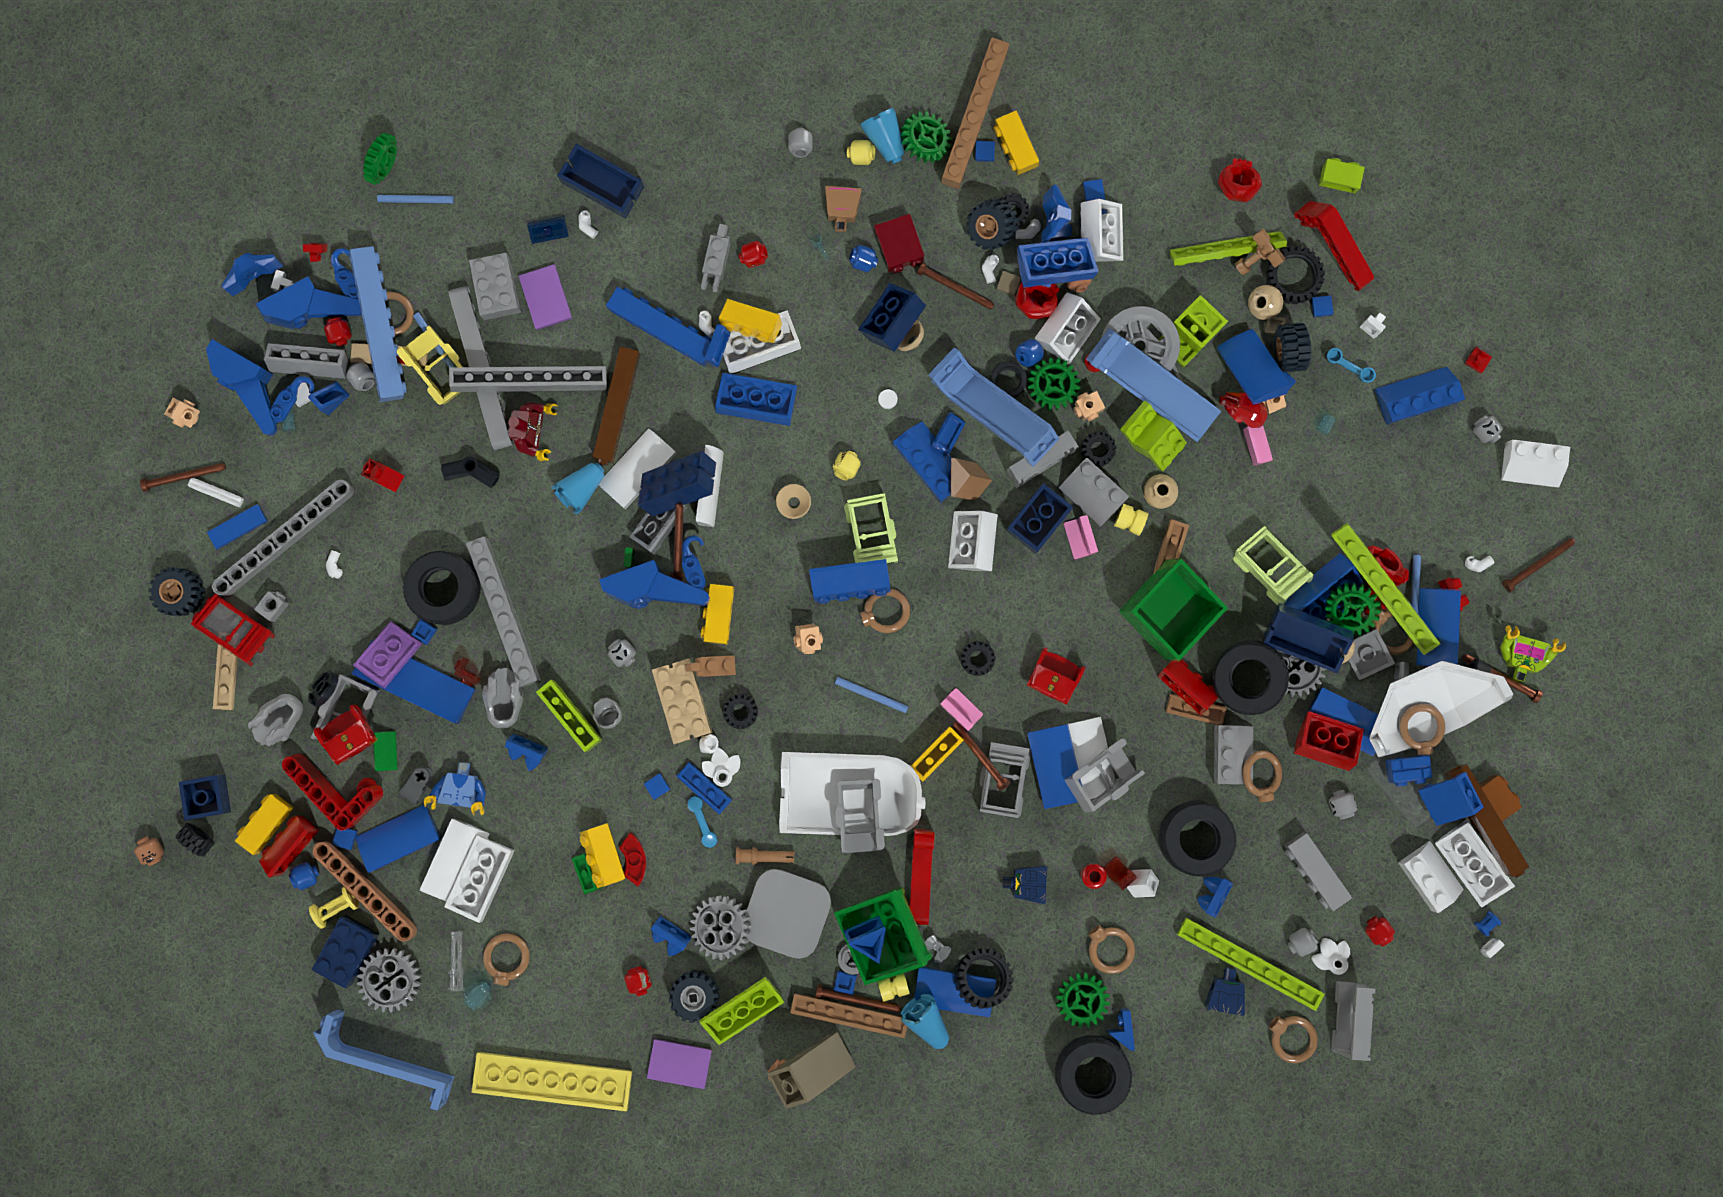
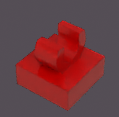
M323 243L303 244V252H310V262L321 261V253L327 252L328 246Z
M1475 347L1466 360L1465 365L1481 374L1492 359V356Z

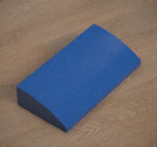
M1089 238L1019 245L1017 247L1023 287L1093 279L1099 272Z
M1254 329L1238 334L1217 347V351L1253 405L1288 393L1289 381Z
M722 373L715 411L718 414L790 426L797 385Z
M1419 588L1418 615L1438 639L1440 645L1425 655L1417 647L1416 665L1432 666L1441 661L1458 665L1460 589Z
M1323 687L1319 688L1308 711L1363 728L1364 732L1360 750L1374 756L1376 751L1370 742V735L1378 714Z
M1068 724L1027 733L1044 809L1078 802L1064 780L1079 770Z
M422 805L356 836L357 845L368 873L442 839L427 805L426 807Z
M927 967L918 968L914 994L916 1001L921 999L920 995L929 994L933 996L940 1010L990 1017L992 1007L978 1009V1007L970 1006V1003H965L964 998H960L959 990L956 991L955 988L957 983H954L956 975H954L953 971ZM972 974L966 975L968 985L973 993L985 998L994 995L996 978Z

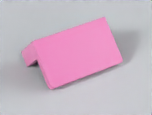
M1245 427L1243 431L1253 466L1272 461L1273 458L1264 427Z
M1087 515L1064 523L1074 559L1098 552Z
M957 688L940 704L967 731L983 716V713Z

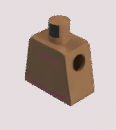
M826 186L828 221H835V231L846 232L847 222L855 223L862 189Z

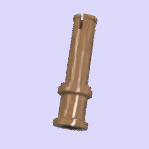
M736 847V865H739V863H752V865H755L757 862L794 863V858L786 857L794 856V851H760L756 847L752 849Z

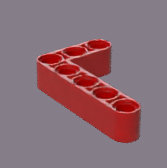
M1309 201L1294 213L1295 218L1301 221L1300 224L1302 226L1319 229L1350 284L1352 283L1355 286L1354 289L1356 291H1360L1374 280L1371 269L1339 212L1333 205Z
M296 753L282 761V768L285 773L338 830L343 831L356 825L383 797L382 787L372 784L360 790L348 803L303 754Z
M914 829L910 909L917 925H929L932 850H934L935 832L929 829Z

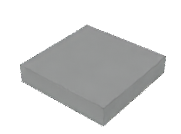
M1374 629L1354 639L1355 651L1349 662L1359 680L1395 664L1378 629Z

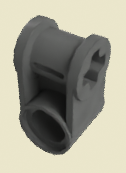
M429 767L415 769L399 795L417 805L421 800V795L425 794L433 778L432 770ZM424 772V777L426 778L421 780V775L419 773Z

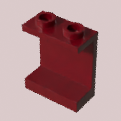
M910 214L874 225V231L879 239L888 272L898 273L903 271L906 266L916 267L922 264L921 261H924L925 255Z

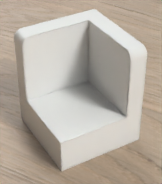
M1151 869L1131 870L1126 887L1135 898L1155 897L1159 880Z

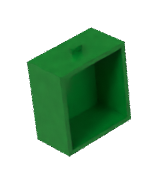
M1179 558L1167 559L1118 612L1165 660L1180 661L1228 607L1205 584L1201 577L1196 575Z

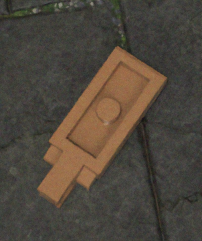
M735 656L695 658V663L685 664V672L696 671V676L736 675Z

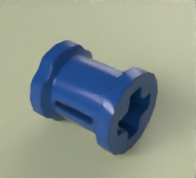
M1490 911L1486 913L1487 915L1480 922L1474 924L1486 937L1490 935L1489 932L1502 924Z

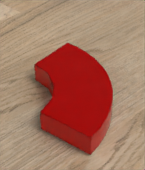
M630 832L619 849L626 859L625 878L639 887L646 871V856L640 841Z

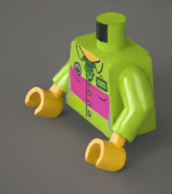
M1510 625L1506 626L1507 634L1500 645L1506 666L1515 668L1513 679L1525 682L1527 672L1538 673V671L1543 670L1556 657L1558 652H1562L1566 648L1565 641L1562 645L1557 646L1559 643L1558 638L1553 640V647H1550L1551 644L1521 636L1517 626L1511 632Z

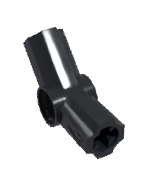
M473 457L441 464V471L445 481L472 476L492 489L500 477V474ZM475 462V468L472 471H468V464Z

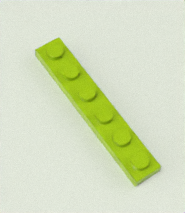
M1281 231L1267 233L1271 238L1269 242L1275 250L1286 247L1287 240ZM1252 236L1171 249L1170 258L1174 266H1183L1193 262L1201 263L1205 260L1256 253L1258 245Z

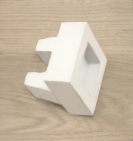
M276 270L271 289L279 292L282 288H287L294 283L291 280L285 279L286 274L284 272Z
M1381 313L1375 318L1370 315L1360 328L1375 339L1385 329L1386 326L1382 322L1386 317Z

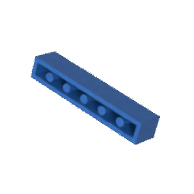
M619 287L616 288L606 304V308L700 365L706 366L708 362L704 358L711 342L710 337L706 335L702 337L697 334L698 331L695 328L683 326L681 324L682 321L678 318L666 316V312L656 306L654 309L649 306L650 303L646 299L634 297V293L625 287L623 290Z

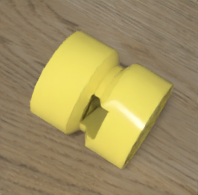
M1123 503L1114 526L1123 530L1128 528L1129 532L1140 536L1148 513L1139 509L1134 511L1132 506Z
M904 973L877 981L883 1002L894 999L895 995L902 997L910 994Z

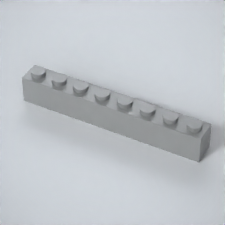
M606 366L449 368V384L451 392L606 390Z
M481 537L466 543L514 675L520 680L519 687L524 688L541 681L489 539Z

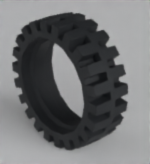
M1291 246L1283 249L1281 253L1286 259L1299 258L1309 264L1313 272L1312 284L1304 292H1288L1278 282L1277 271L1279 265L1274 268L1271 262L1267 267L1266 283L1276 287L1281 292L1285 303H1304L1314 297L1321 289L1325 279L1323 278L1325 275L1324 265L1320 263V257H1316V253L1314 251L1310 252L1309 248L1305 247L1302 249V246L1295 248Z
M986 948L971 951L961 958L956 966L957 969L954 971V975H956L954 983H957L956 991L959 990V996L965 999V1003H970V1006L978 1007V1009H987L1002 1003L1009 996V992L1013 988L1011 984L1014 982V978H1011L1013 971L1009 970L1011 965L1009 962H1005L1006 958L1004 956H999V952H993V949L986 950ZM976 960H987L994 964L999 971L1001 978L1000 988L992 997H979L973 993L966 979L967 970L970 964Z

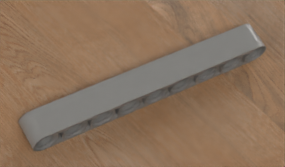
M468 286L449 290L450 301L469 367H489L491 363L488 353L484 349L485 342L483 335L479 331L480 325L477 316L474 314L475 307L472 298L469 296L470 290ZM477 392L494 451L512 446L513 441L508 436L509 426L508 423H505L504 418L506 416L503 405H500L499 402L501 400L499 392Z
M344 480L335 481L220 575L212 584L213 591L222 596H230L346 502L354 493L353 485ZM346 485V492L341 494L340 488ZM331 497V504L329 506H326V499ZM316 509L317 515L311 518L312 510ZM301 521L302 527L297 531L296 524ZM286 534L287 540L282 543L281 536ZM271 546L272 552L267 555L266 549ZM256 558L257 564L255 567H252L251 561ZM241 570L242 577L237 579L236 574ZM223 583H226L227 589L223 592L221 586Z

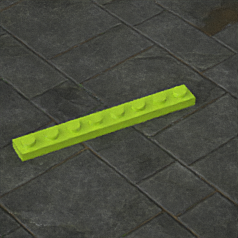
M1348 522L1331 533L1337 544L1422 654L1425 655L1439 646L1440 642Z
M1186 917L1176 934L1314 1011L1318 1009L1325 995L1321 991Z

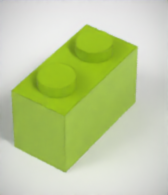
M1338 158L1327 159L1323 164L1319 186L1356 194L1361 187L1365 167L1359 166L1355 162H1341Z

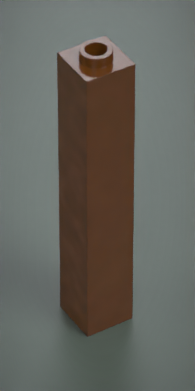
M624 347L619 348L593 453V458L601 465L608 466V463L614 464L641 355L637 350Z
M1460 764L1446 772L1444 775L1447 780L1466 772L1484 806L1475 815L1470 816L1505 875L1514 878L1525 873L1524 870L1529 868V865L1468 765Z

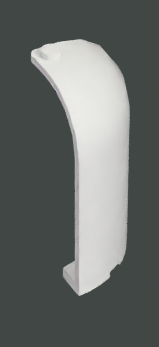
M782 752L781 797L784 798L780 800V833L841 835L840 828L836 826L835 808L839 806L837 782L869 779L880 780L881 799L878 800L879 828L884 830V836H893L907 832L918 824L921 817V809H925V797H922L919 776L907 763L898 758L884 755ZM872 789L843 791L845 821L874 819ZM874 822L845 824L846 834L875 832Z

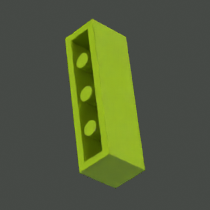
M550 680L536 691L538 696L584 752H589L603 740L555 680Z

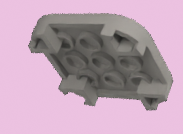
M774 868L767 870L756 882L745 917H750L746 923L752 925V927L747 928L751 935L746 936V938L755 945L792 958L800 959L809 956L814 952L830 909L831 897L829 891L819 882L782 869Z

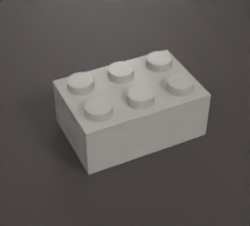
M502 253L469 260L480 316L484 320L521 313L511 258L508 254Z

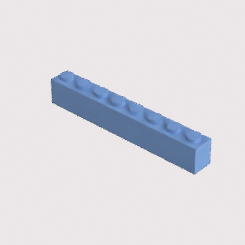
M374 247L350 249L349 256L379 402L403 399L404 393H407L405 382H401L400 378L403 371L401 363H397L396 356H399L397 354L398 346L393 344L392 338L395 337L394 327L390 326L388 320L391 319L390 308H386L385 305L387 293L386 289H382L381 282H384L382 271H378L377 264H380L379 254L374 252Z

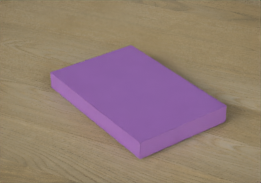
M555 264L519 276L536 330L573 319Z
M390 621L353 666L385 689L420 648L422 643Z
M654 1039L647 1079L705 1089L712 1049Z

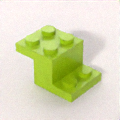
M1201 295L1173 323L1180 340L1179 356L1176 362L1182 368L1228 322ZM1162 335L1158 341L1160 342L1164 336Z
M1145 400L1120 429L1131 446L1137 452L1150 458L1154 465L1162 472L1187 444L1174 423L1158 415L1151 404Z

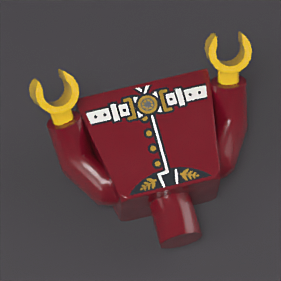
M527 402L519 408V411H512L511 418L508 421L510 426L508 436L514 441L519 452L532 457L536 456L539 461L549 460L544 457V453L550 454V450H537L544 415L542 412L544 411L548 415H556L557 413H552L551 408L552 406H558L557 404L547 403L544 406L543 403Z

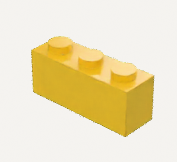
M1017 110L997 118L993 130L996 137L1001 138V148L1003 153L1008 154L1010 158L1008 163L1011 170L1020 175L1038 167L1039 159Z
M727 299L719 316L721 325L730 332H739L745 337L752 336L762 342L774 343L782 326L779 314Z
M710 584V588H706L710 601L708 607H704L703 619H706V624L702 626L701 638H704V642L728 645L734 587Z
M949 726L911 765L919 779L923 782L964 740Z
M278 794L265 796L261 801L262 806L259 810L254 811L249 817L250 822L237 833L238 837L235 842L252 855L259 854L294 809L291 804Z
M608 823L580 832V842L585 848L587 854L586 861L591 867L593 873L592 880L597 888L624 880L625 876Z

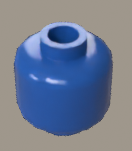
M858 245L852 249L849 262L852 268L869 272L872 267H876L878 257H876V252L873 248Z
M1028 339L1016 348L1015 355L1021 365L1031 367L1043 358L1044 352L1042 345L1038 341Z
M303 862L292 867L290 870L291 874L288 876L294 889L298 888L302 891L317 883L316 877L320 874L315 865L311 866L309 862Z

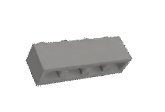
M268 343L264 357L269 372L346 379L349 365L345 350Z
M1302 832L1284 845L1287 849L1284 851L1291 861L1294 860L1298 865L1296 870L1302 877L1306 876L1309 881L1307 883L1308 887L1313 893L1317 892L1320 896L1318 901L1325 910L1328 908L1331 911H1335L1352 899L1307 833Z

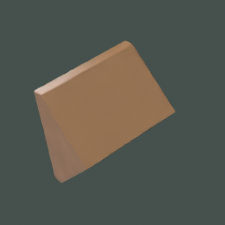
M951 458V497L976 501L992 479L977 463Z

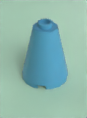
M894 108L881 112L860 124L862 130L887 163L892 162L893 165L903 160L901 156L904 155V150L901 144L902 140Z
M589 463L555 483L551 489H556L554 492L556 497L567 508L572 506L575 509L573 513L578 515L604 478V469L598 463Z
M929 994L920 995L921 999L916 1001L914 998L905 1005L901 1011L902 1018L900 1019L904 1025L934 1049H942L947 1046L949 1035L936 1001Z

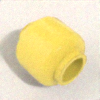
M854 140L851 146L847 147V158H850L854 165H869L875 159V146L869 140Z
M847 451L838 454L832 467L835 476L842 480H848L855 477L861 464L856 453Z

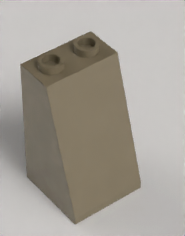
M836 1032L817 1041L767 1074L787 1109L809 1102L856 1066L843 1044L842 1038Z

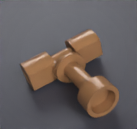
M1261 229L1252 236L1258 245L1256 248L1257 252L1246 260L1241 258L1235 263V266L1242 275H1245L1251 270L1250 266L1261 258L1264 260L1268 258L1274 268L1284 262L1286 258L1278 248L1274 249L1269 242L1271 238L1264 229Z

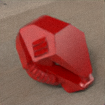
M1234 158L1233 164L1226 166L1221 171L1218 184L1230 201L1245 203L1253 199L1261 189L1262 180L1257 170L1252 168V161Z
M1020 283L1015 298L1016 307L1030 319L1050 317L1057 307L1056 293L1060 289L1056 284H1051V287L1042 285L1023 287V284Z
M1226 392L1225 396H1220L1219 404L1224 406L1228 414L1239 424L1244 421L1251 428H1260L1265 423L1268 413L1263 402L1253 405L1246 393Z
M1373 545L1367 547L1396 586H1400L1409 580V570L1403 568L1396 553L1388 548L1382 550Z

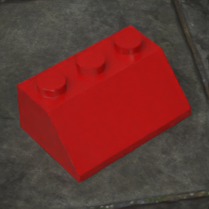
M1182 659L1180 661H1171L1162 670L1158 678L1200 716L1203 715L1218 698L1214 687L1211 685L1207 686L1197 672L1192 673L1187 668V663Z
M1308 711L1297 735L1294 754L1350 771L1358 763L1364 729Z
M303 815L293 816L286 825L288 827L284 832L281 831L276 835L274 844L271 847L268 846L261 855L263 857L259 860V863L269 878L283 875L318 833L319 829Z

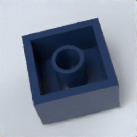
M225 774L179 782L184 821L231 813Z

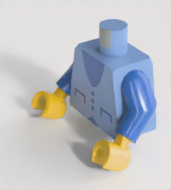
M459 762L457 773H447L437 782L430 795L424 799V807L431 802L433 803L431 809L434 810L438 800V803L470 807L473 815H475L476 810L480 809V814L483 815L485 813L483 805L486 791L478 776L469 775L470 763Z

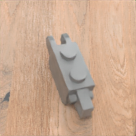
M719 224L717 234L713 233V235H710L702 270L701 289L705 290L708 286V279L713 278L715 279L712 286L713 292H718L720 280H723L731 245L730 236H726L727 225Z

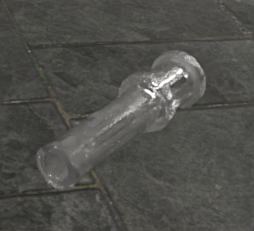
M450 931L451 968L447 973L449 974V987L447 991H464L463 974H465V970L462 968L463 931ZM456 942L458 943V944H457V959H456Z

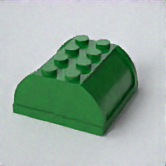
M903 886L872 896L834 912L864 985L924 967L933 957L931 951L926 947L905 898ZM879 915L886 929L880 962L877 963L852 948L843 931Z

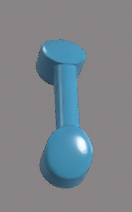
M1332 348L1326 354V359L1330 364L1338 363L1358 375L1359 380L1363 383H1370L1376 377L1374 369L1370 367L1362 369L1344 359L1342 351L1338 348Z
M698 796L691 797L688 800L687 806L690 811L694 812L702 831V844L705 847L711 848L717 844L718 838L715 833L710 832L702 813L703 800Z

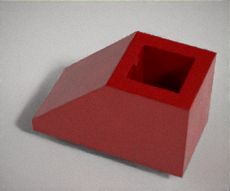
M371 458L364 464L361 473L362 476L394 492L397 491L404 478V475Z

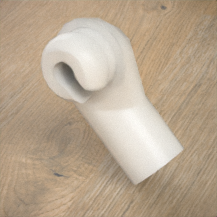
M583 210L578 217L579 229L594 239L598 231L591 226L590 212Z
M1033 219L1026 229H1018L1016 231V239L1034 238L1041 229L1040 221Z
M997 255L988 256L982 265V271L987 284L996 281L993 270L999 262Z
M701 311L699 314V327L712 339L715 331L712 328V317L708 311Z
M331 550L326 562V569L330 577L339 579L343 571L338 569L336 563L341 553Z
M1469 556L1465 561V566L1469 570L1482 572L1494 564L1491 556H1487L1481 561L1474 559L1473 556Z

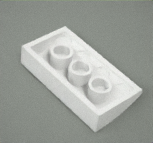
M788 311L778 313L781 317L782 326L774 343L762 342L752 336L745 337L739 332H731L723 353L730 374L801 349Z
M648 428L604 476L599 486L626 510L638 497L640 490H642L640 488L642 473L668 464L677 453Z
M705 445V454L716 462L715 477L712 478L714 479L713 495L698 500L696 522L699 526L714 527L724 452L716 447Z
M1101 717L1068 724L1078 769L1108 749ZM1105 759L1101 762L1102 768L1114 785L1116 780L1113 768L1108 760ZM1094 767L1081 778L1082 787L1089 799L1097 798L1110 788L1097 767Z
M452 818L420 891L447 901L476 835L488 839L490 833Z
M1467 820L1435 842L1481 908L1515 887Z
M476 835L444 907L478 923L483 922L515 850Z

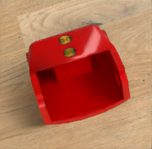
M1044 647L1026 686L1067 705L1086 667L1082 665L1079 668L1068 659L1047 652L1048 648Z
M356 704L349 706L350 711L339 715L323 729L320 727L313 729L316 738L337 765L346 762L377 741L368 720Z

